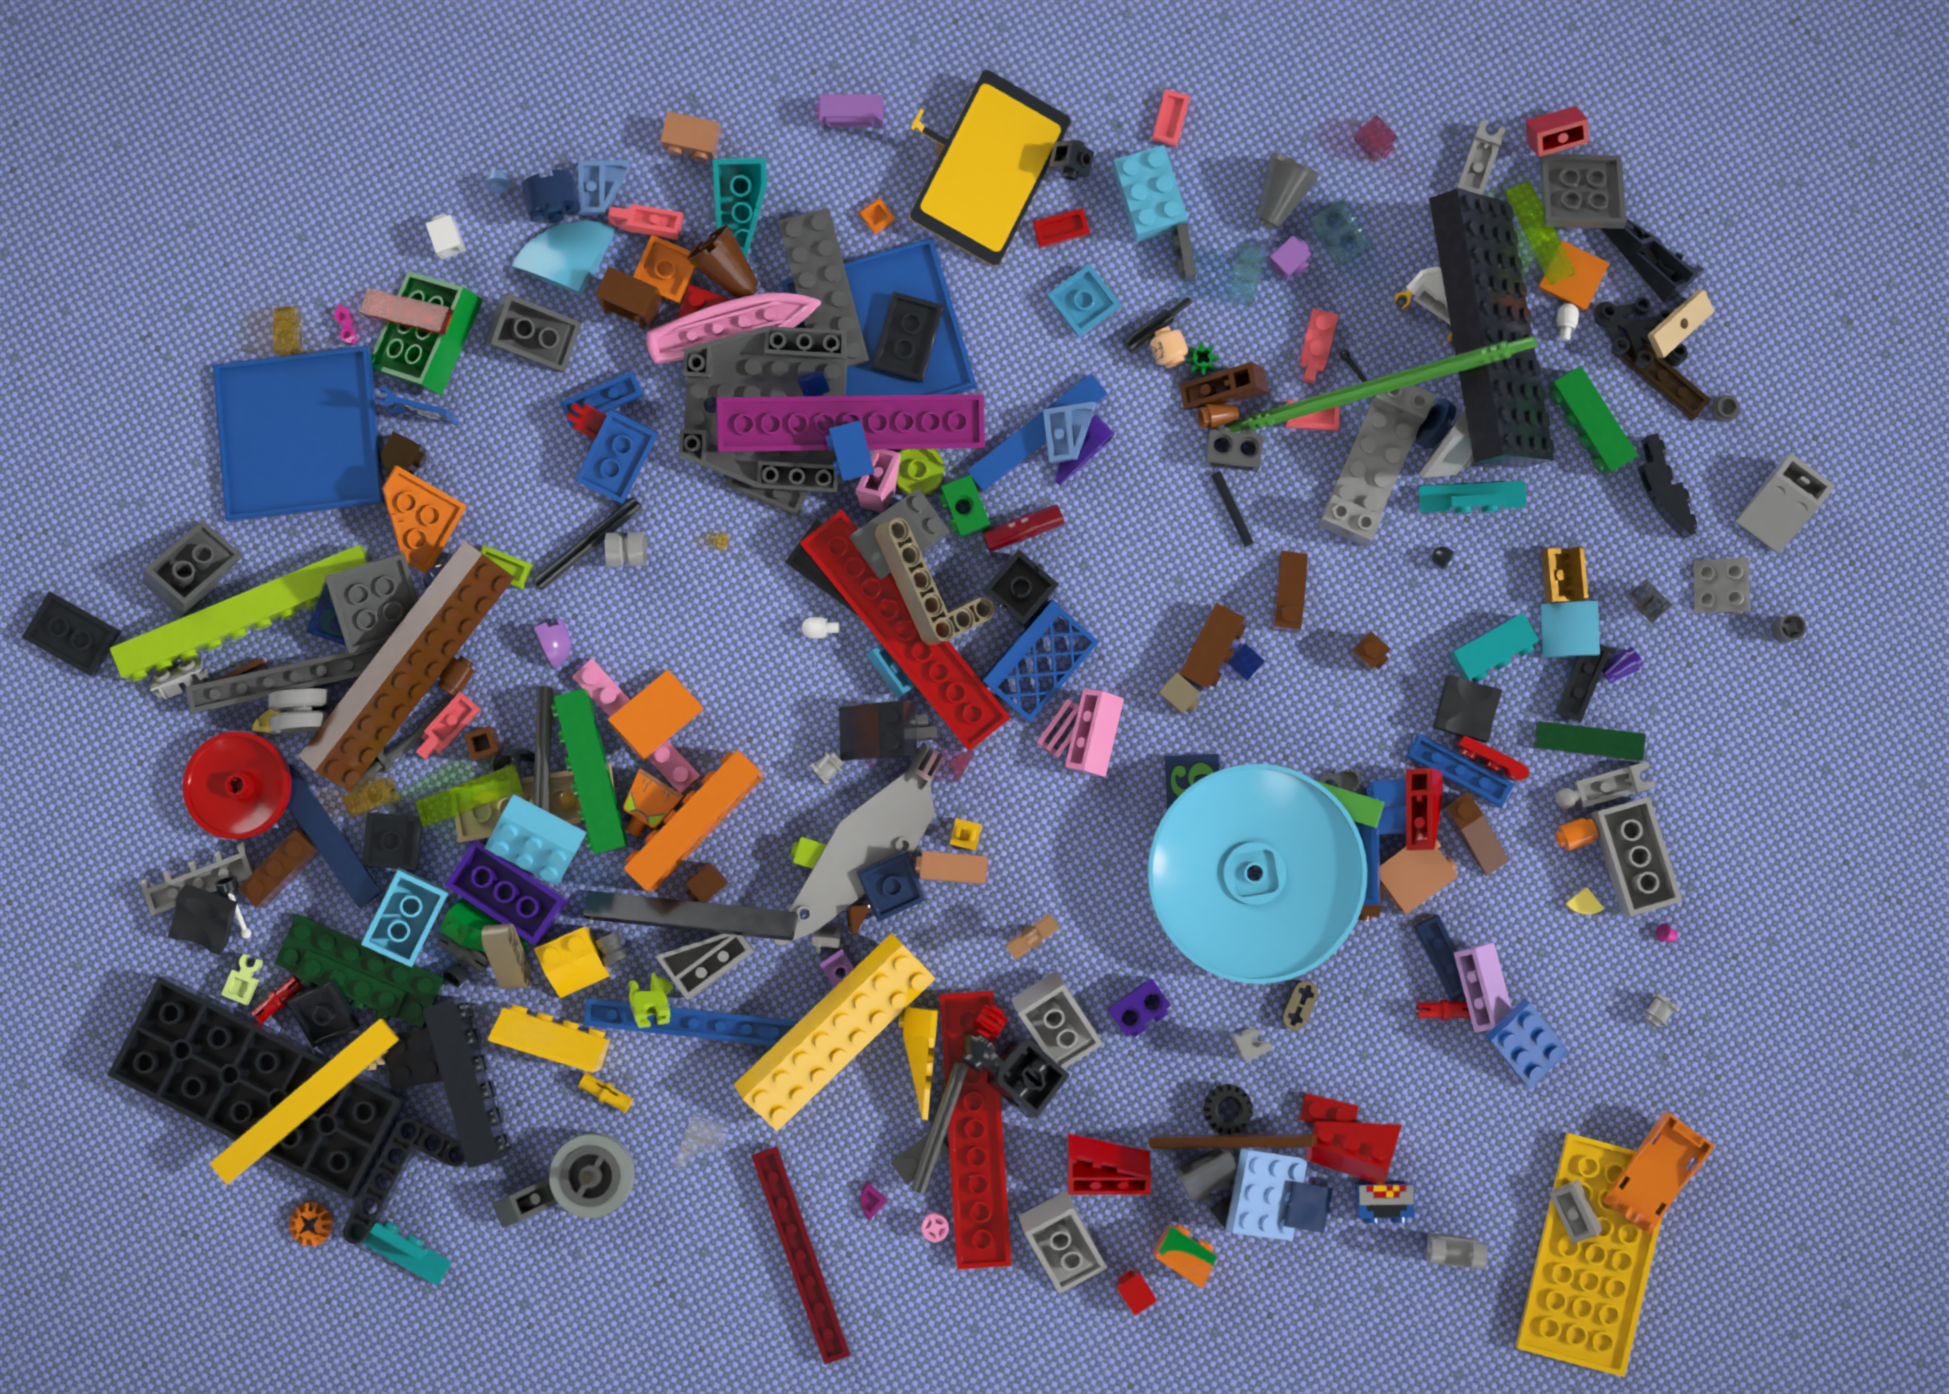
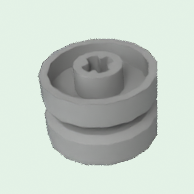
M298 688L269 693V709L286 712L276 714L269 719L270 732L279 734L317 732L330 714L324 711L313 710L325 708L330 704L329 690Z

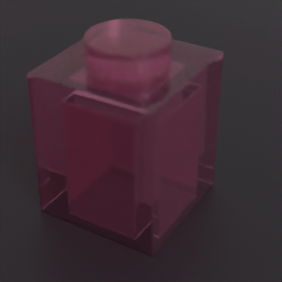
M1375 115L1357 131L1354 141L1376 162L1381 157L1385 160L1395 151L1394 145L1398 137L1378 115Z

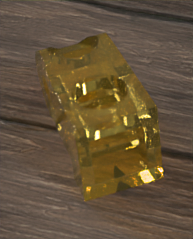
M298 307L274 308L273 345L275 353L278 356L305 353L304 346L302 345L301 316Z
M381 778L342 798L350 818L362 816L372 810L375 811L388 804L400 801L392 778Z

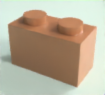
M667 111L660 142L663 149L670 155L681 156V154L692 155L691 157L695 160L705 162L707 159L713 160L716 156L721 127L719 122Z

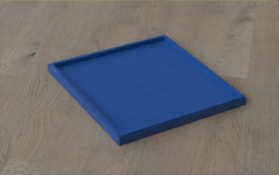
M933 237L844 263L869 358L867 363L847 368L846 396L956 395L977 389ZM793 278L781 281L784 293L797 294ZM893 292L945 305L923 383L872 369ZM804 320L794 328H806Z
M360 346L213 365L225 520L227 522L385 503L382 491L383 480L371 347Z

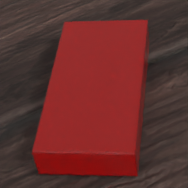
M1083 208L1032 221L1039 249L1090 235Z

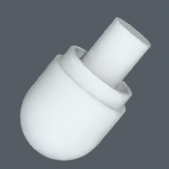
M1567 303L1562 305L1557 313L1556 324L1557 328L1560 329L1559 340L1570 341L1571 331L1575 330L1578 325L1579 310L1573 304Z
M810 617L802 624L803 634L812 639L827 637L828 633H839L840 629L839 622H828L827 618Z

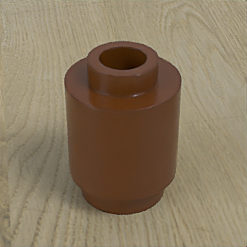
M462 655L458 659L453 657L439 676L441 680L437 685L456 696L459 691H463L476 672L472 669L474 663Z

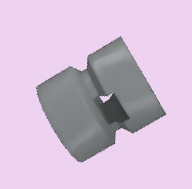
M622 532L606 533L605 559L607 567H622L625 562H628L630 566H646L647 542L645 532H629L627 536H624Z

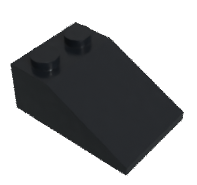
M890 701L839 708L840 759L842 761L917 757L915 703Z

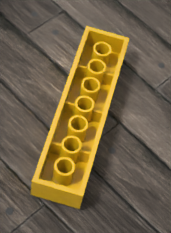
M891 933L733 1085L742 1099L778 1131L936 978Z

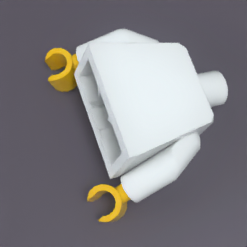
M1435 266L1421 270L1406 286L1407 290L1395 296L1394 304L1401 297L1407 299V303L1401 308V310H1406L1410 305V298L1413 294L1416 295L1413 300L1450 324L1440 267ZM1452 332L1448 335V342L1452 339Z

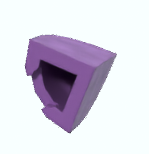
M557 619L549 625L545 622L534 627L543 650L555 669L565 662L571 648L570 636L563 619Z

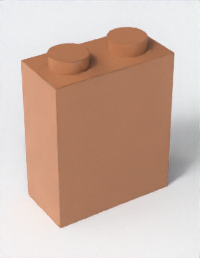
M1437 839L1434 850L1407 851L1406 845H1404L1380 863V885L1385 886V893L1402 915L1411 912L1458 877L1455 872L1457 866L1449 856L1444 857L1439 851L1441 845Z
M922 851V857L917 856L915 873L920 874V879L986 885L988 856Z

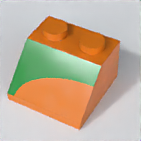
M1169 1223L1152 1249L1153 1255L1177 1273L1203 1288L1217 1259V1255L1213 1252L1215 1247L1200 1238L1199 1242L1189 1236L1191 1231L1181 1224L1177 1223L1176 1226H1173Z

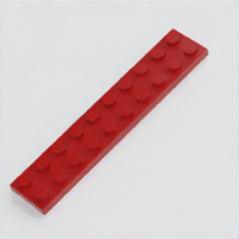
M841 509L800 542L801 546L970 752L1011 717L949 641L935 645H927L922 641L892 573L882 580L878 579L849 538L858 529Z
M994 990L939 994L945 1088L954 1063L961 1062L966 1064L961 1059L964 1054L963 1040L965 1035L968 1034L975 1038L977 1035L982 1036L976 1032L978 1028L973 1026V1023L985 1004L990 1007L993 1006ZM989 1036L987 1040L997 1048V1038L994 1039ZM969 1066L948 1125L957 1270L1012 1266L1001 1096L987 1083L988 1072L983 1069L979 1073Z

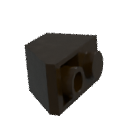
M393 431L381 453L387 477H389L395 465L414 475L416 470L424 465L427 458L425 454L427 450L422 445Z

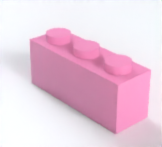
M1083 689L1065 767L1085 774L1106 777L1124 698L1104 691Z

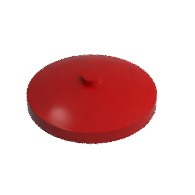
M242 731L222 733L204 742L190 758L183 777V797L187 810L194 821L212 835L235 840L252 838L270 829L283 815L288 805L292 788L290 769L281 751L264 737Z

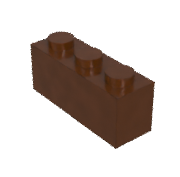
M1216 603L1179 674L1189 683L1205 691L1210 686L1215 688L1222 673L1218 672L1221 663H1228L1234 651L1230 648L1234 638L1239 640L1246 628L1242 624L1245 617Z
M294 830L237 889L255 907L266 908L320 852L304 831Z

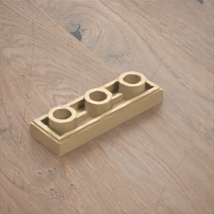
M1704 289L1695 291L1647 335L1657 357L1664 358L1715 312Z

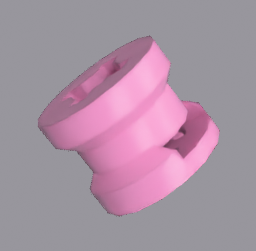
M932 1212L923 1219L922 1233L927 1240L939 1242L947 1236L949 1222L942 1213Z

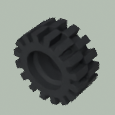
M1230 1084L1218 1085L1215 1089H1211L1208 1092V1096L1204 1099L1203 1106L1204 1117L1208 1124L1217 1132L1226 1135H1233L1236 1132L1245 1130L1244 1128L1250 1124V1119L1253 1117L1252 1108L1254 1107L1250 1096L1240 1087ZM1228 1098L1235 1100L1239 1108L1238 1114L1231 1120L1222 1119L1218 1114L1219 1103Z

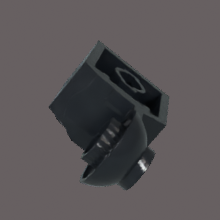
M968 1034L964 1037V1054L961 1059L976 1072L981 1073L983 1069L988 1072L987 1083L1025 1117L1038 1118L1070 1076L1069 1073L1031 1040L1012 1042L998 1056L996 1054L998 1052L997 1048L984 1037L977 1035L975 1038Z

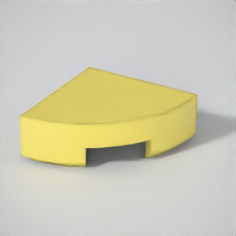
M268 709L256 719L252 731L271 733L269 719L276 714L284 712Z
M1585 887L1565 903L1570 910L1580 914H1595L1604 909L1588 887Z

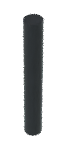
M1221 471L1212 474L1211 477L1244 547L1254 544Z

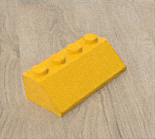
M512 1004L511 1008L504 1007L488 1038V1041L591 1073L602 1069L611 1038L604 1037L605 1032L602 1030L589 1028L588 1032L578 1029L580 1024L564 1020L562 1024L552 1021L554 1016L538 1012L536 1016L527 1013V1007Z

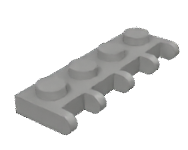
M244 842L237 843L239 854L224 859L222 852L218 850L214 852L216 862L200 869L195 860L188 862L191 872L173 878L170 870L164 871L163 876L166 882L151 887L147 879L141 880L140 884L151 915L156 916L176 908L177 894L185 884L216 893L215 883L224 877L236 876L238 883L244 882L254 872Z

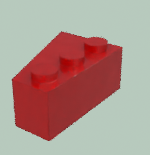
M1315 1121L1312 1134H1317V1144L1313 1147H1307L1304 1160L1384 1186L1402 1124Z
M1068 1133V1195H1149L1151 1190L1150 1152Z

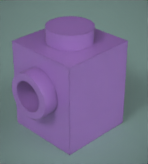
M1292 236L1270 256L1267 264L1286 282L1295 273L1299 276L1309 267L1310 248L1302 239L1297 240Z

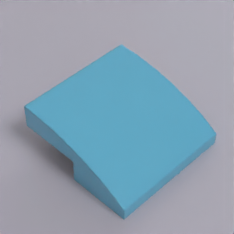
M1598 601L1562 602L1541 605L1542 658L1600 655Z

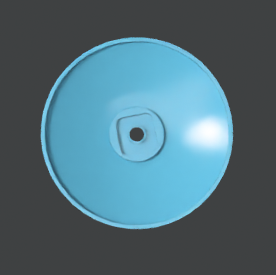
M1246 764L1225 768L1209 774L1191 785L1176 798L1167 809L1154 834L1148 858L1147 879L1150 899L1156 917L1170 941L1184 956L1199 967L1219 977L1243 983L1265 984L1289 980L1305 974L1326 961L1339 949L1351 933L1361 913L1367 887V864L1363 843L1354 821L1342 803L1329 790L1312 778L1295 770L1269 764ZM1252 865L1258 866L1262 872L1260 879L1257 881H1251L1247 877V870Z

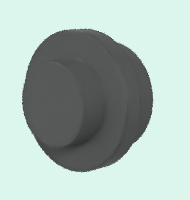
M1730 395L1718 397L1712 405L1714 416L1723 422L1732 421L1738 416L1740 411L1738 401Z

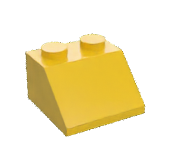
M582 927L534 949L546 977L560 998L610 976L607 967H604L601 960L600 950H597L595 946V939L590 927Z

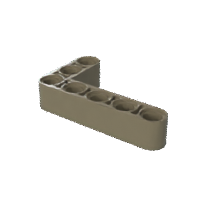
M894 518L877 526L875 531L876 540L924 643L935 645L949 641L993 617L995 612L994 604L988 597L984 596L966 601L947 611L908 523L902 518Z

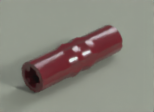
M1055 504L982 531V535L990 553L1015 543H1021L1026 539L1034 538L1041 533L1063 526L1065 523L1059 506Z

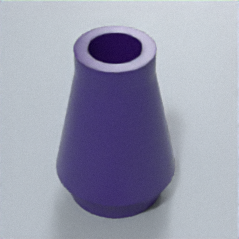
M1629 647L1627 650L1623 648L1611 663L1602 670V673L1610 683H1613L1622 677L1640 670L1639 667L1644 662L1632 647Z

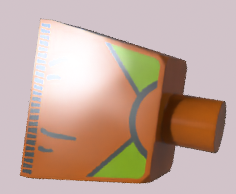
M639 769L623 806V810L633 815L625 830L636 837H639L646 824L658 830L664 823L663 820L667 815L681 805L685 796L646 771Z

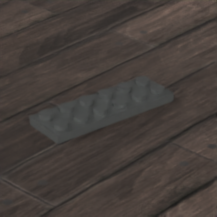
M829 208L779 220L778 224L796 293L821 301V304L804 320L805 327L809 329L845 330L847 336L848 367L869 362Z

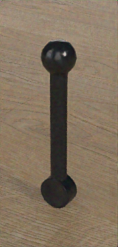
M1342 350L1340 358L1347 361L1362 382H1366L1367 379L1350 358L1349 351Z

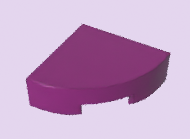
M867 1181L861 1193V1206L864 1215L870 1221L888 1199Z

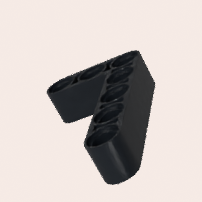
M406 1118L399 1121L343 1228L345 1240L350 1244H360L367 1242L373 1234L370 1232L375 1223L380 1221L416 1149L449 1166H466L465 1157L459 1163L455 1162L452 1158L453 1150L461 1147L460 1140L417 1119ZM412 1123L416 1128V1132L412 1138L408 1139L405 1137L403 1130L407 1124ZM433 1135L438 1136L440 1139V1146L435 1151L428 1147V1139ZM399 1148L403 1153V1158L396 1164L391 1160V1152ZM383 1173H386L390 1178V1183L385 1189L381 1188L378 1184V1178ZM370 1198L374 1199L377 1203V1209L372 1214H369L365 1209V1203ZM357 1223L364 1228V1234L360 1239H356L352 1234V1229Z

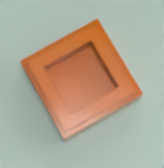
M880 197L859 212V216L874 236L896 220Z

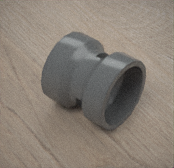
M1788 614L1775 620L1771 631L1777 641L1789 643L1803 637L1807 626L1805 620L1798 614Z

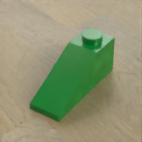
M462 897L447 912L439 931L462 946L485 952L482 944L483 927L487 925H500L502 923ZM518 935L525 952L530 942Z

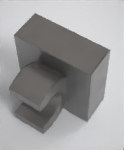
M916 715L918 728H916L917 741L938 739L937 726L929 727L928 715Z
M826 923L816 932H813L812 946H816V953L820 954L821 946L830 947L831 955L836 953V948H839L842 925Z

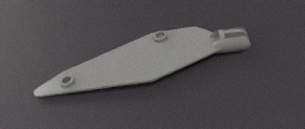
M923 742L917 752V757H914L907 771L839 822L789 910L790 912H797L798 916L802 909L807 910L805 917H798L793 941L816 932L865 894L856 873L857 871L904 850L911 857L935 815L930 783L946 757L945 754H938V750L933 747L929 749V745ZM774 939L775 943L780 946L792 942Z

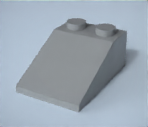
M1465 409L1434 449L1419 473L1421 477L1457 475L1462 467L1467 470L1474 461Z
M1057 970L1011 999L1018 1015L1040 1048L1063 1069L1103 1045Z
M1067 1191L1018 1216L1025 1236L1059 1294L1108 1269Z

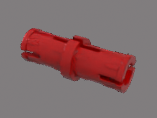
M292 975L277 990L269 992V997L255 1009L251 1010L252 1015H257L256 1019L263 1024L279 1008L284 1009L287 1006V1001L305 988L304 984H299L300 979Z
M1441 999L1440 1002H1416L1415 1010H1427L1416 1012L1417 1019L1440 1018L1441 1021H1448L1449 1018L1471 1019L1467 1002H1448L1447 999Z

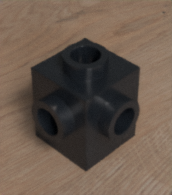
M1079 140L1054 142L1049 167L1061 173L1062 178L1066 180L1076 181L1077 178L1089 177L1094 151L1085 147V143Z

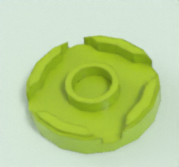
M903 449L898 452L901 455L896 482L899 490L910 495L920 489L924 496H928L939 488L943 482L945 469L943 459L935 449Z

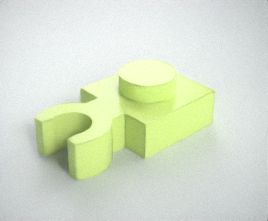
M249 954L241 956L239 960L240 971L231 970L221 993L222 996L244 1005H249L259 982V979L254 978L253 974L259 971L263 964V960L256 959L253 967L248 966Z

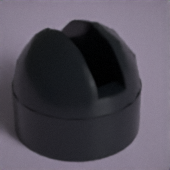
M1444 546L1437 547L1432 554L1433 563L1444 570L1455 552Z
M460 963L450 965L443 972L445 979L454 987H459L468 976L466 967L461 969L462 965Z

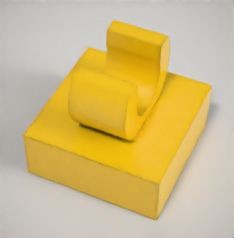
M956 818L950 845L976 851L982 824Z

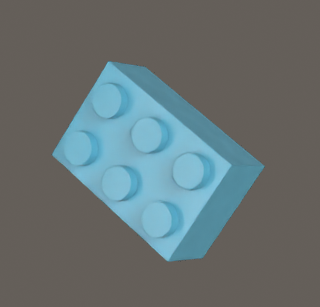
M1165 145L1113 161L1112 170L1136 243L1173 232L1177 224L1188 222V216Z
M513 794L495 826L485 849L558 886L587 832Z
M398 867L362 939L361 945L412 967L448 895V890Z

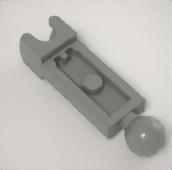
M1485 120L1479 122L1456 189L1483 195L1499 146L1506 131L1505 127L1501 126L1498 132L1492 136L1486 132L1487 122Z
M1646 761L1574 782L1576 790L1562 788L1556 793L1555 800L1557 805L1563 809L1572 808L1576 801H1580L1581 808L1648 790L1654 788L1656 784L1654 781L1643 782L1640 779V772L1650 766Z

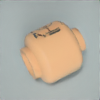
M1170 327L1156 331V337L1150 342V348L1157 364L1171 368L1184 362L1189 350L1181 331L1170 330Z

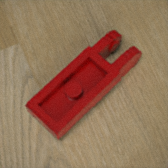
M1460 737L1455 744V747L1461 749V755L1472 760L1478 757L1486 761L1484 764L1486 767L1498 772L1501 768L1504 770L1507 778L1520 781L1522 779L1525 780L1529 776L1530 769H1528V766L1526 767L1523 763L1470 737Z

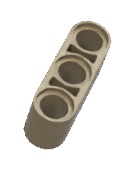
M514 925L484 926L482 929V944L500 989L530 987L532 980L531 968Z

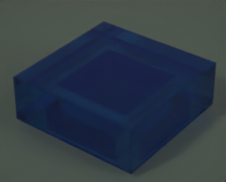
M1245 643L1227 665L1245 681H1248L1265 660Z

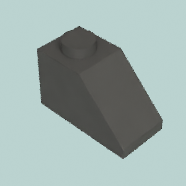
M549 1177L492 1203L502 1228L520 1222L558 1204L551 1191Z

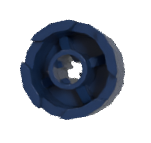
M552 170L553 176L540 178L538 173L522 181V193L530 222L548 219L549 223H558L564 220V215L581 211L575 182L570 171Z

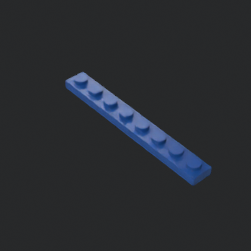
M587 998L584 1019L585 1026L774 1046L799 1022L796 1020L669 1007L671 1014L669 1023L658 1025L656 1015H649L647 1019L651 1025L638 1028L630 1002Z

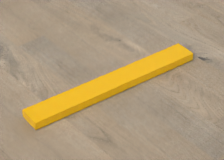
M379 1019L209 1164L226 1185L230 1184L400 1039L383 1019Z

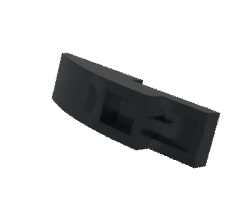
M1658 433L1648 435L1641 440L1647 463L1637 468L1642 484L1649 499L1663 520L1683 539L1689 538L1696 534L1695 529H1697L1696 517L1694 514H1691L1688 505L1690 503L1689 492L1687 488L1683 487L1682 482L1671 483L1673 473L1671 467L1666 465L1664 441L1659 439Z

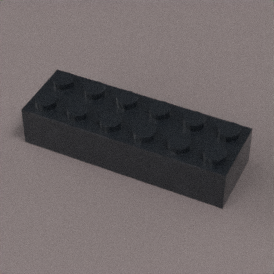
M459 998L422 1009L467 1168L470 1169L510 1155L509 1149L512 1148L509 1134L503 1131L501 1123L504 1122V1115L501 1107H497L494 1096H497L494 1082L488 1079L486 1070H489V1063L486 1055L481 1054L479 1044L482 1043L478 1028H474L471 1018L474 1017V1010L471 1003L466 1002V998Z

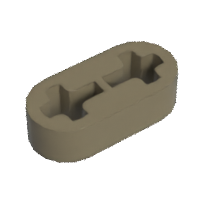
M1300 981L1294 986L1282 1013V1022L1287 1028L1300 1030L1306 1025L1319 994L1318 988L1314 983ZM1308 985L1310 986L1309 991L1313 993L1312 997H1306L1303 1004H1300L1302 994L1298 993L1300 988L1305 989ZM1299 1006L1301 1009L1298 1016L1302 1020L1300 1023L1295 1022L1294 1025H1291V1019L1288 1018V1014L1295 1013Z

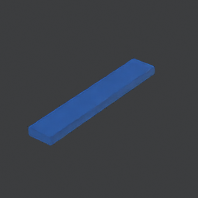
M1091 373L1046 409L1094 402L1096 405L1108 393ZM1043 411L966 471L968 475L972 476L973 481L982 492H985L1047 443Z

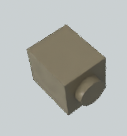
M1176 672L1157 695L1178 714L1182 715L1185 711L1190 714L1200 703L1197 697L1201 693Z

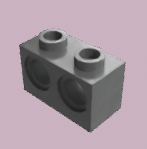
M1215 427V430H1210L1208 434L1204 466L1257 472L1260 468L1263 436L1257 435V432L1252 430H1242L1241 433L1231 432L1230 428ZM1222 441L1226 443L1228 450L1220 453L1215 450L1214 443ZM1244 444L1251 445L1254 449V454L1246 456L1241 452L1240 447Z

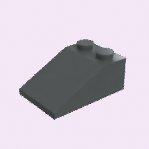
M501 294L484 344L564 373L582 323L512 294Z
M920 489L901 499L849 536L879 580L891 574L875 536L876 528L881 523L894 518L904 519L912 531L921 554L938 545L950 533Z
M202 520L144 569L142 583L183 618L205 599L242 558V554Z
M1214 1148L1174 1171L1191 1202L1197 1200L1198 1203H1201L1213 1196L1211 1193L1213 1190L1219 1187L1225 1190L1235 1184L1237 1167L1227 1148Z

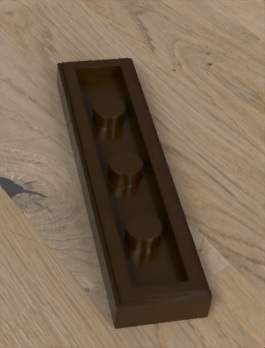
M1643 341L1645 350L1651 352L1654 358L1653 362L1645 369L1639 368L1635 364V355L1631 344L1624 355H1616L1613 351L1611 352L1691 421L1711 401L1707 395L1663 358L1657 357L1655 351ZM1618 344L1621 349H1624L1623 345ZM1641 357L1644 362H1647L1646 358Z

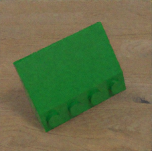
M408 271L371 354L373 370L424 391L442 396L483 299L465 287Z

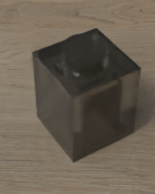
M1647 579L1626 597L1651 623L1672 606Z

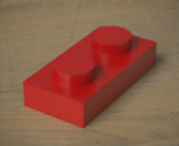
M1304 1093L1299 1120L1315 1123V1121L1355 1123L1359 1106Z

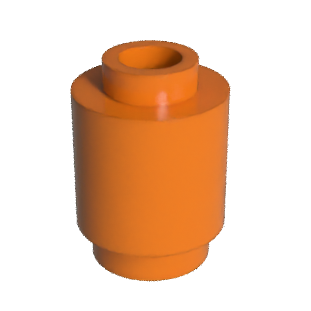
M1581 818L1558 826L1555 838L1560 848L1564 847L1568 852L1592 844L1593 840L1598 839V832L1591 818L1586 820Z

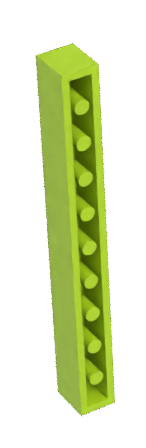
M361 545L354 546L110 648L119 674L121 678L132 680V682L143 680L148 677L147 673L154 670L159 672L169 669L175 661L193 659L198 656L197 652L204 649L211 651L220 648L223 645L222 642L228 639L234 641L244 638L248 635V631L255 628L257 630L268 628L272 625V621L279 618L282 620L292 618L297 615L296 611L305 607L307 610L322 605L321 601L327 599L330 595L324 575L370 562L368 552Z

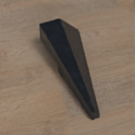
M1627 219L1624 229L1600 228L1663 303L1676 298L1704 271L1699 265L1693 268L1682 261L1683 254L1680 252L1673 254L1662 244L1660 239Z

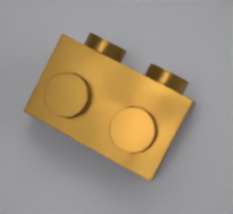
M1584 547L1547 548L1541 550L1546 603L1577 602L1588 599Z

